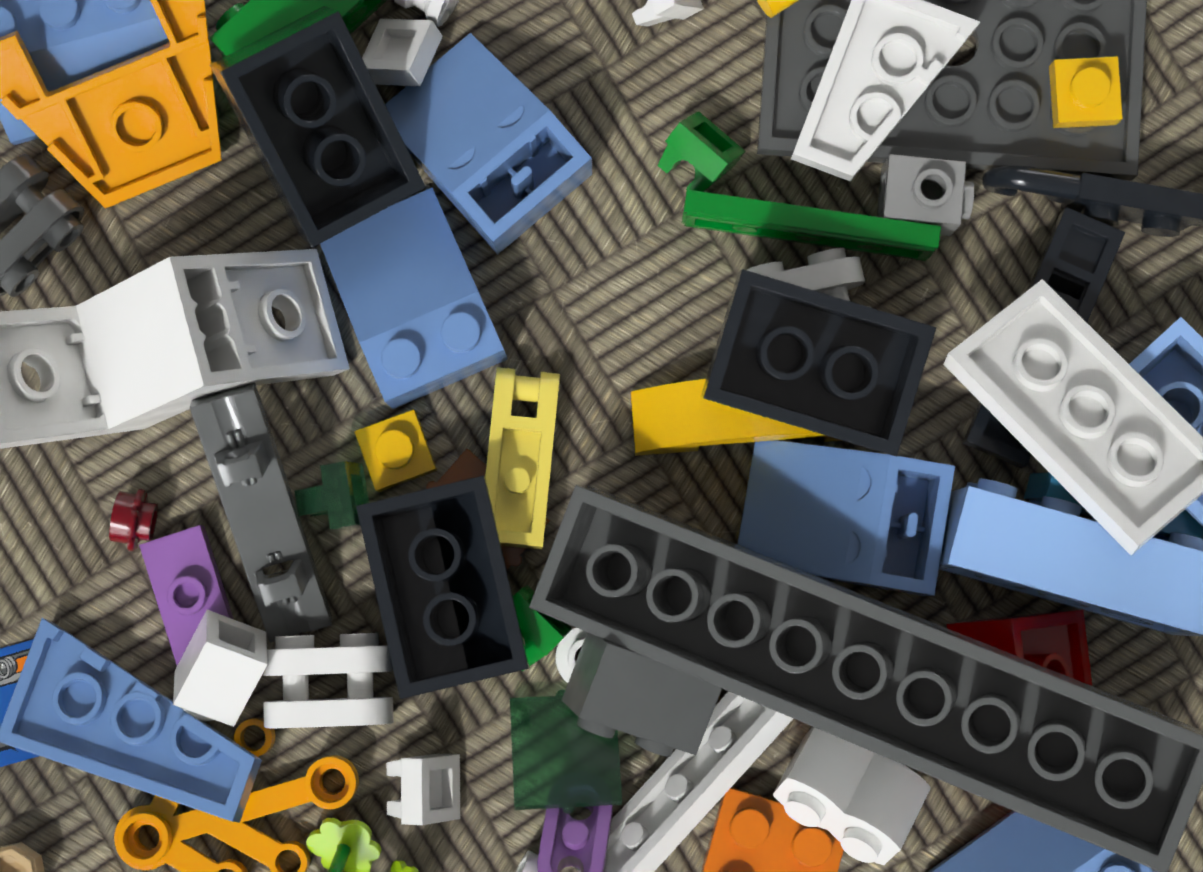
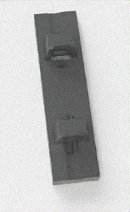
M256 383L192 400L189 408L269 642H274L275 636H293L302 632L331 626L332 614ZM293 560L290 568L269 575L264 574L263 568Z

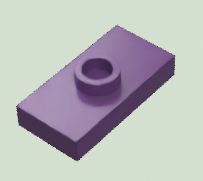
M203 525L139 545L176 665L180 662L206 610L233 619L206 529Z

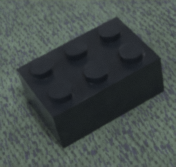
M323 6L210 64L298 234L312 248L426 187L339 11Z
M742 269L737 275L701 397L897 457L937 327Z

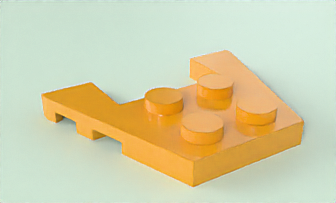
M150 0L169 43L53 91L47 90L18 30L0 37L1 103L17 120H23L48 146L47 150L105 209L222 161L214 78L210 67L212 60L205 0Z

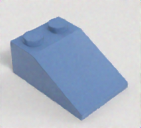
M433 188L397 202L320 243L359 344L385 403L392 409L403 406L508 359Z

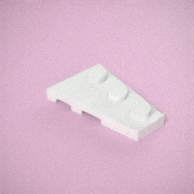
M851 0L791 159L851 181L976 30L980 21L924 0Z

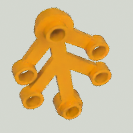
M251 718L243 721L238 725L234 733V742L257 757L269 752L276 739L274 728H264L263 718ZM252 725L260 727L265 733V743L258 750L251 749L244 741V733ZM330 755L323 757L309 767L304 777L251 792L240 823L232 822L197 809L175 815L180 804L155 795L150 805L137 806L122 816L115 829V847L121 859L129 866L138 870H153L166 863L181 872H220L221 869H230L234 872H248L247 868L237 860L227 859L218 863L182 841L208 833L268 866L271 872H285L279 865V856L284 850L294 851L299 855L301 861L297 872H307L311 858L308 849L303 844L297 841L281 843L245 823V821L308 802H313L323 809L342 807L354 797L358 790V772L352 762L342 756ZM328 769H336L343 774L345 785L341 792L333 793L324 787L323 775ZM143 825H151L157 829L159 842L155 848H147L140 842L139 831Z

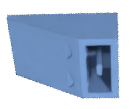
M471 33L428 68L421 86H406L385 104L409 154L497 255L592 175V158L556 116Z
M778 440L754 442L737 544L823 579L920 596H934L955 466L902 456L896 457L890 454Z

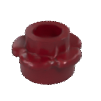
M139 489L136 494L119 491L113 505L109 539L113 542L127 544L128 551H135L141 540L151 541L155 532L158 504L148 502V494L144 489Z

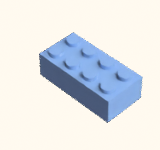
M982 478L978 480V484L968 482L966 487L951 492L939 564L940 570L1167 634L1203 636V539L1171 532L1169 537L1155 535L1133 555H1130L1094 518L1089 520L1079 517L1082 506L1046 496L1042 497L1041 502L1029 500V502L1015 499L1018 488Z

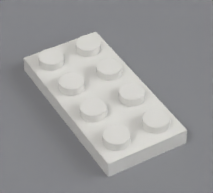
M1043 279L948 353L943 365L1130 555H1133L1203 495V437Z

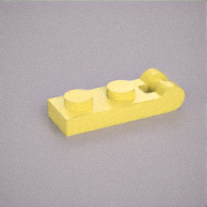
M497 367L485 478L501 546L542 550L560 374L541 372L540 378L515 375L516 369ZM512 401L536 402V418L512 416Z

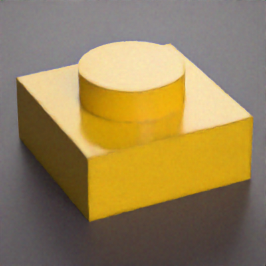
M1118 56L1057 59L1050 64L1049 75L1053 128L1117 125L1123 119Z
M415 410L354 431L375 491L377 492L438 471Z

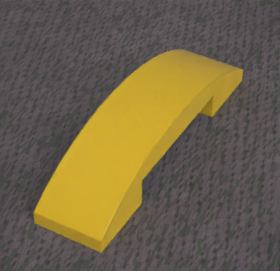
M706 379L671 383L631 391L635 456L698 451L699 446L816 437H824V442L843 441L703 399L701 394Z

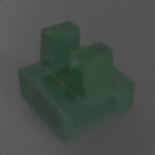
M341 461L320 465L323 485L294 491L298 516L310 515V517L328 515L330 529L333 530L361 528L356 506L369 503L363 463Z

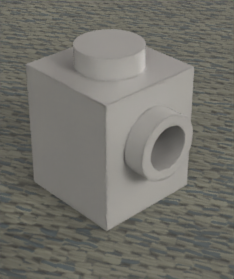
M889 154L881 167L877 217L941 226L940 235L951 236L961 225V219L969 220L972 213L974 182L965 181L966 162Z

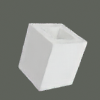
M206 610L174 671L173 705L183 708L186 713L202 721L216 720L234 727L268 665L266 632Z

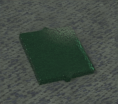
M563 689L559 690L556 696L510 698L514 809L562 808L564 813L570 814L575 810V807L622 805L618 730L615 731L613 738H605L579 727L576 724L578 716L562 701L565 692Z

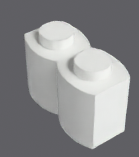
M812 726L802 739L773 796L784 806L786 813L794 821L804 826H818L828 830L841 842V847L851 857L866 863L875 862L885 865L901 850L931 787L921 776L907 766Z

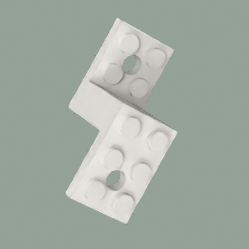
M317 249L168 257L76 306L0 311V449L146 429L189 410L191 401L197 398L251 383L262 385L328 377L350 369ZM272 307L282 312L285 319V330L276 323L272 314ZM22 362H25L37 371L41 383L39 392L31 389L23 380L21 374Z

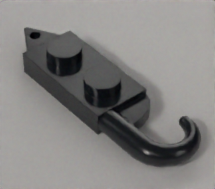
M1030 166L996 167L987 171L982 178L983 187L992 193L1015 196L1019 190L1046 195L1051 201L1061 203L1060 210H1064L1067 207L1109 226L1118 225L1119 220L1142 224L1141 232L1149 235L1175 237L1180 235V231L1190 226H1203V194L1087 173L1076 175Z

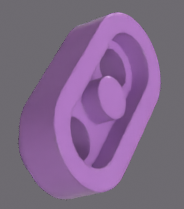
M573 773L564 776L552 787L548 796L538 854V872H560L563 868L569 866L576 867L581 872H604L612 822L613 801L609 788L598 777L587 773ZM575 807H585L592 814L584 820H576L569 815V812Z

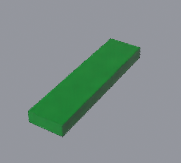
M688 189L686 191L682 223L686 227L831 248H844L845 250L921 261L929 259L938 249L941 226Z

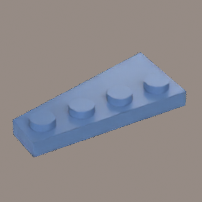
M44 618L40 621L0 727L1 743L238 823L241 821L262 762L260 758L204 721L186 713L183 708L173 705L172 700L52 621Z

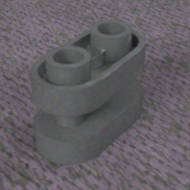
M23 154L12 159L0 169V234L23 211L26 213L0 240V296L8 293L11 297H15L24 292L39 275V270L36 267L53 250L60 252L69 247L80 236L84 225L80 222L84 214V208L65 189L56 190L46 197L41 193L48 182L49 174L29 154Z

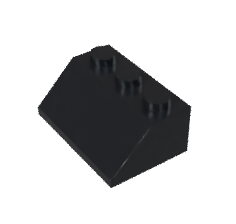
M484 475L356 506L400 699L530 668Z

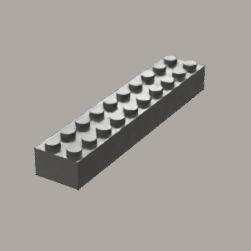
M575 486L529 608L1159 872H1168L1203 784V730L595 487Z

